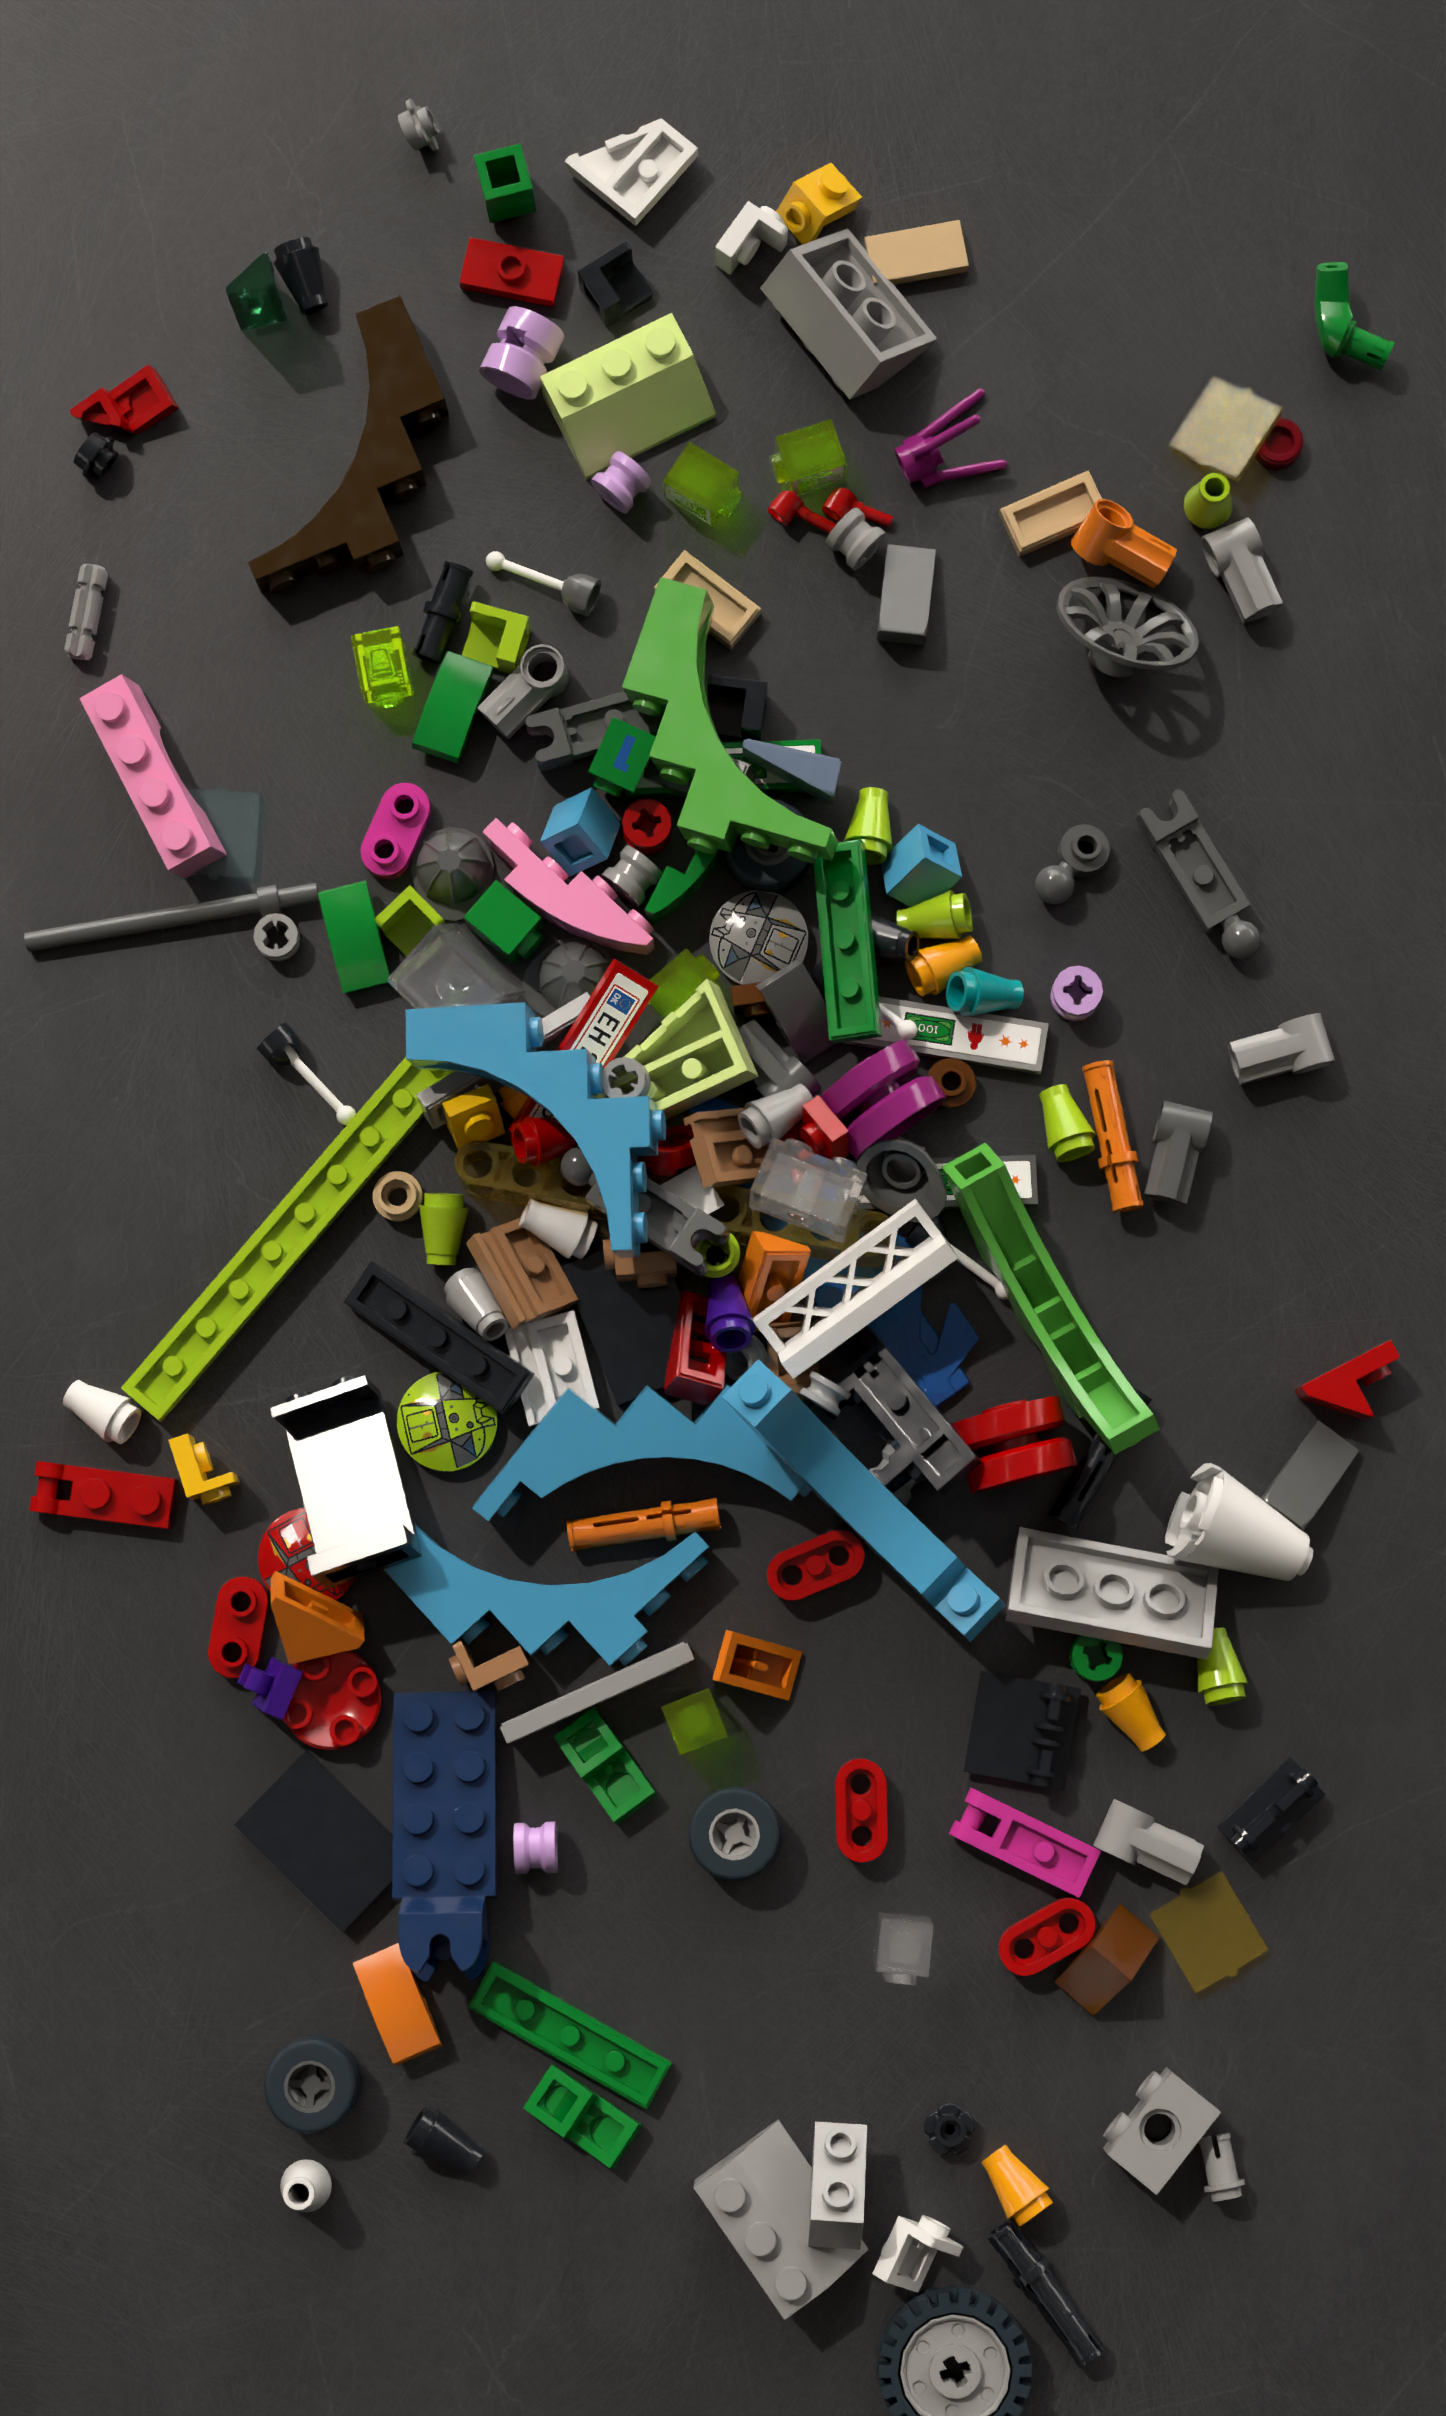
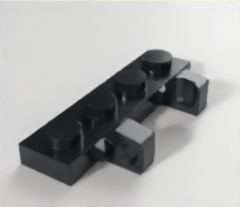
M866 1325L827 1354L828 1358L836 1366L828 1376L832 1379L833 1383L851 1394L848 1400L840 1401L839 1409L841 1410L844 1406H853L855 1401L861 1407L867 1404L895 1438L891 1446L896 1451L889 1456V1463L881 1470L872 1471L879 1481L892 1493H895L911 1479L918 1483L927 1477L936 1490L945 1495L982 1462L869 1325ZM821 1408L829 1418L833 1420L837 1418L834 1414Z

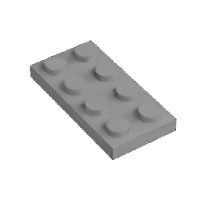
M1019 1527L1005 1621L1208 1660L1212 1648L1219 1568L1179 1561L1168 1555Z

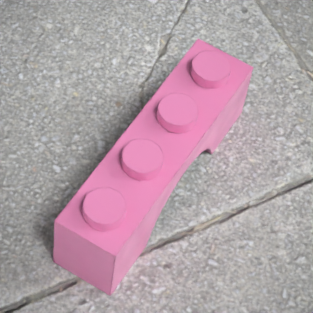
M121 674L79 698L167 870L186 879L227 856L206 813L191 796L176 772L160 736L161 726L140 686Z

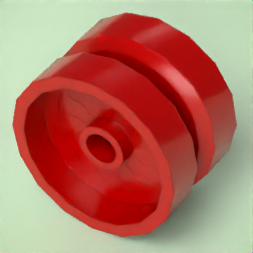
M1051 1396L1028 1402L1027 1399L1002 1404L983 1410L982 1414L952 1424L973 1451L987 1448L992 1450L991 1455L981 1457L980 1460L982 1462L966 1475L971 1494L1012 1485L1078 1466L1071 1440L1059 1437L1038 1441L1037 1435L1056 1430L1066 1421L1059 1396Z

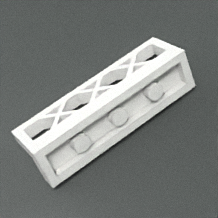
M914 1199L752 1319L760 1332L778 1353L783 1367L794 1379L954 1262L958 1257L919 1202ZM915 1216L930 1235V1237L915 1248L895 1246L898 1228ZM888 1236L887 1245L878 1244ZM866 1252L886 1254L883 1271L874 1278L854 1276L856 1261ZM893 1255L902 1256L892 1264ZM848 1266L846 1275L837 1274ZM825 1282L845 1284L842 1301L833 1308L813 1306L815 1291ZM852 1285L862 1286L851 1294ZM807 1296L806 1305L796 1304ZM784 1312L804 1314L802 1330L785 1343L769 1324ZM812 1315L821 1316L810 1324Z

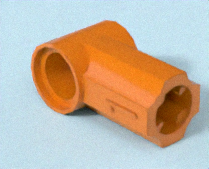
M1099 499L1095 502L1071 540L1074 551L1087 562L1099 566L1110 563L1152 588L1159 585L1177 552L1176 548L1134 525L1133 519L1126 509L1106 499Z

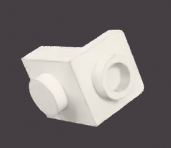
M922 2215L920 2221L916 2222L898 2216L891 2234L882 2248L881 2256L872 2274L886 2283L918 2293L937 2250L959 2257L963 2246L948 2238L950 2228L933 2218Z

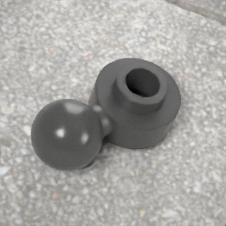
M1087 824L1076 825L1065 833L1057 849L1060 864L1045 867L1036 877L1035 890L1042 901L1052 905L1066 902L1073 894L1075 876L1081 878L1090 877L1101 870L1110 852L1109 842L1105 834L1098 828ZM1077 843H1089L1093 848V853H1082L1078 849Z

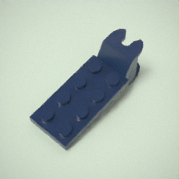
M495 1691L393 1693L392 1899L394 1901H402L398 1913L400 1952L406 1965L423 1982L430 1981L439 1967V1960L446 1962L452 1958L468 1981H474L483 1973L489 1957L490 1922L487 1899L497 1898V1694Z

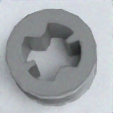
M273 913L266 915L259 920L254 929L255 945L263 956L272 961L288 960L296 954L300 947L301 937L299 930L294 922L284 914ZM275 926L277 931H280V926L288 928L284 934L288 940L287 945L279 948L275 944L274 949L268 948L267 945L270 939L266 933L270 928Z
M627 1057L616 1058L603 1069L602 1088L609 1098L646 1096L651 1086L650 1075L647 1069L636 1060ZM624 1068L630 1074L638 1075V1083H631V1086L635 1089L629 1094H626L620 1088H614L615 1078L621 1079L617 1074Z
M812 1371L809 1376L811 1378V1385L807 1388L802 1387L799 1394L826 1411L838 1416L841 1412L839 1409L840 1401L848 1400L851 1394L827 1378Z

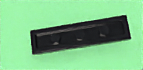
M371 1261L343 1302L504 1415H508L535 1374L491 1342L485 1341L481 1335L376 1262Z

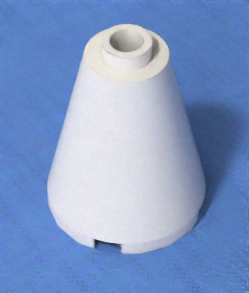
M1205 1463L1194 1472L1190 1479L1197 1481L1198 1484L1191 1495L1183 1491L1181 1492L1169 1519L1165 1543L1174 1548L1166 1551L1168 1556L1179 1561L1284 1581H1290L1296 1575L1301 1576L1306 1572L1313 1558V1548L1309 1547L1310 1539L1305 1532L1222 1468L1212 1463Z

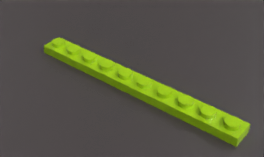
M405 1057L124 1383L121 1389L158 1421L162 1422L424 1117L416 1094L454 1071L417 1069Z

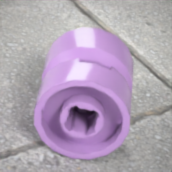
M509 307L496 333L500 343L491 344L479 371L488 382L506 393L527 400L535 399L541 388L540 376L547 373L544 363H552L565 335L556 324L544 316L526 308Z

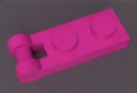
M970 1787L964 1800L968 1803V1806L960 1822L954 1821L949 1834L1080 1898L1101 1851ZM986 1813L1000 1819L992 1837L978 1831Z

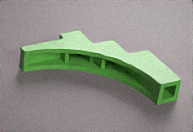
M660 577L622 688L630 702L633 703L632 707L635 710L654 717H659L661 712H664L649 757L657 770L660 771L659 775L665 780L680 785H688L689 780H692L677 823V827L683 837L688 840L687 845L707 854H715L717 849L732 853L739 834L741 835V841L761 849H769L770 844L788 848L787 853L805 862L815 863L818 857L832 861L838 845L833 830L794 814L765 795L735 765L722 745L710 715L705 685L706 640L715 606L706 589Z
M983 1143L942 1166L981 1258L1001 1281L1020 1326L1040 1349L1056 1388L1065 1402L1079 1418L1084 1416L1114 1454L1138 1444L1142 1439L1160 1430L1154 1414L1117 1367L1073 1298L1038 1235L1002 1160L986 1143Z

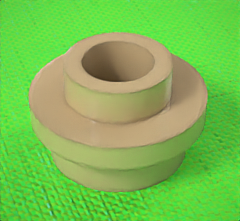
M394 1171L385 1174L377 1181L373 1190V1203L376 1210L390 1221L400 1222L412 1218L419 1211V1205H422L423 1192L419 1182L406 1172ZM398 1188L404 1189L407 1192L406 1202L400 1206L392 1205L389 1201L391 1192Z

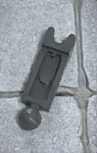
M623 691L560 710L554 708L530 715L525 719V725L531 737L547 735L554 739L549 747L537 751L535 755L538 770L548 771L572 764L573 760L596 755L612 717L656 736L664 712H661L659 717H654L635 710L632 707L633 703L630 702Z
M1180 789L1173 792L1168 803L1174 817L1170 821L1158 819L1150 808L1142 809L1136 816L1139 829L1152 850L1155 849L1204 931L1207 933L1221 925L1224 930L1222 934L1224 950L1236 959L1252 957L1261 945L1259 930L1252 923L1240 920L1238 914L1248 909L1251 904L1198 820L1199 816L1186 794Z
M579 1147L571 1148L564 1154L561 1161L560 1171L563 1178L568 1183L576 1186L588 1184L593 1186L585 1196L587 1203L607 1215L593 1170ZM647 1178L646 1192H639V1212H646L648 1242L672 1256L673 1260L696 1275H705L707 1273V1266L704 1263L703 1256L695 1251L696 1245L703 1240H711L719 1245H726L730 1238L729 1230L724 1224L701 1209L694 1208Z

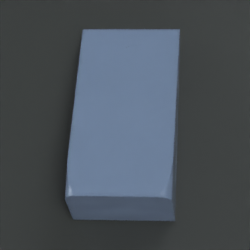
M752 739L744 740L742 749L745 759L814 797L833 805L842 761H839V758Z

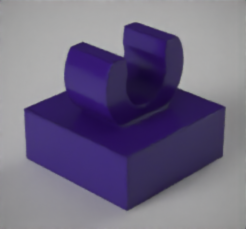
M271 1657L266 1671L245 1664L237 1683L244 1685L246 1689L256 1692L252 1705L266 1714L283 1720L302 1671L291 1664L289 1665V1663Z

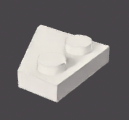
M661 118L641 126L633 134H621L605 141V147L580 157L578 153L570 155L564 162L567 171L636 226L698 157V148Z

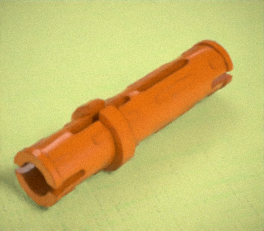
M1104 1060L1083 1066L1082 1073H1084L1092 1116L1102 1156L1098 1159L1099 1169L1105 1171L1112 1202V1212L1123 1213L1142 1208L1145 1205L1141 1197L1135 1164L1139 1162L1137 1151L1131 1150L1113 1068L1114 1062Z
M717 1497L672 1505L671 1500L661 1502V1507L566 1520L571 1552L666 1537L667 1542L677 1540V1535L721 1530Z

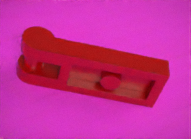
M36 1461L34 1476L39 1477L37 1494L36 1496H31L29 1511L171 1529L178 1479ZM59 1480L73 1481L70 1501L56 1499Z

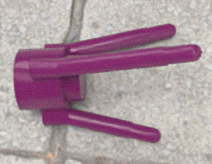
M977 389L920 432L903 440L902 445L894 448L899 466L909 484L921 480L924 489L941 481L1006 468V460L1001 459L940 471L936 469L937 466L944 463L938 447L979 424L981 418L979 415H973L939 435L932 436L985 396L984 389Z

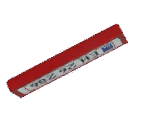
M613 959L557 1051L587 1049L596 1059V1063H602L604 1069L616 1057L659 986L618 960ZM528 1097L508 1129L512 1132L513 1125L522 1123L525 1117H556Z

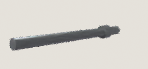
M317 883L279 889L276 884L258 887L257 893L31 931L24 933L27 951L32 952L261 912L262 917L273 913L282 914L283 908L320 902L318 896L319 888Z

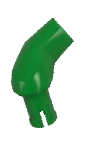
M1328 262L1317 265L1314 311L1321 349L1333 359L1335 356L1340 358L1342 353L1381 372L1395 342L1388 341L1354 326L1356 321L1352 319L1353 312L1350 305L1347 263Z

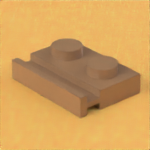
M745 1108L696 1112L684 1118L685 1126L691 1125L694 1134L690 1144L703 1188L769 1181L786 1174L780 1151L776 1144L772 1147L764 1145L761 1148H756L744 1136L738 1123V1114L744 1111Z
M521 1218L493 1227L486 1233L474 1234L466 1243L512 1330L519 1328L524 1323H532L569 1309L579 1300L550 1246L530 1231L520 1227L519 1222Z

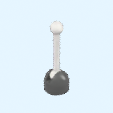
M493 551L486 557V565L490 570L499 571L504 569L561 591L565 606L575 613L588 617L597 603L601 590L600 579L577 573L569 576L563 582L505 560L503 554L498 551Z

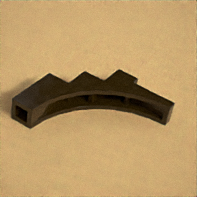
M401 295L355 313L366 347L370 383L366 423L358 449L337 491L316 516L283 544L248 562L262 594L270 590L272 593L287 591L298 584L299 578L314 572L319 575L333 572L344 564L343 560L352 557L358 573L361 574L368 570L370 573H379L387 570L396 563L397 558L404 556L400 541L383 503L389 500L395 503L408 500L419 492V488L426 486L422 468L407 432L412 430L416 432L430 430L436 427L442 421L441 418L448 416L449 413L445 397Z

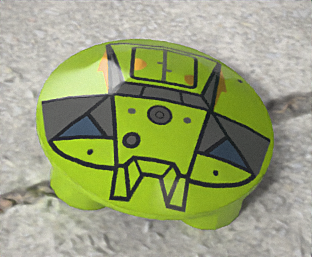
M442 1371L431 1373L416 1381L401 1400L397 1413L399 1438L408 1454L425 1467L437 1471L464 1469L477 1462L491 1449L497 1430V1411Z

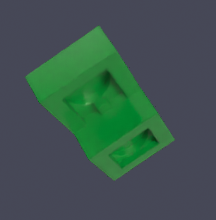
M447 651L419 720L412 741L413 749L457 764L459 763L475 727L477 707L481 704L492 680L494 666Z
M717 849L715 854H707L697 850L685 874L666 866L645 908L646 920L656 924L681 907L706 881L724 850Z
M364 880L318 892L343 993L391 982V975L379 929L374 921L376 915L367 881Z
M595 1707L553 1737L579 1776L586 1782L616 1825L658 1796Z
M551 2064L523 2109L561 2137L569 2138L611 2169H615L643 2124L615 2104Z

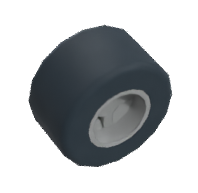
M739 1786L720 1788L706 1796L693 1812L688 1829L690 1849L698 1864L711 1875L729 1881L749 1879L765 1870L776 1856L780 1841L779 1821L771 1804L756 1791Z

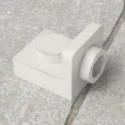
M748 201L715 246V265L731 275L739 263L747 265L758 250L761 240L782 252L787 245L788 228L785 226L784 219L773 209L767 206L758 208Z

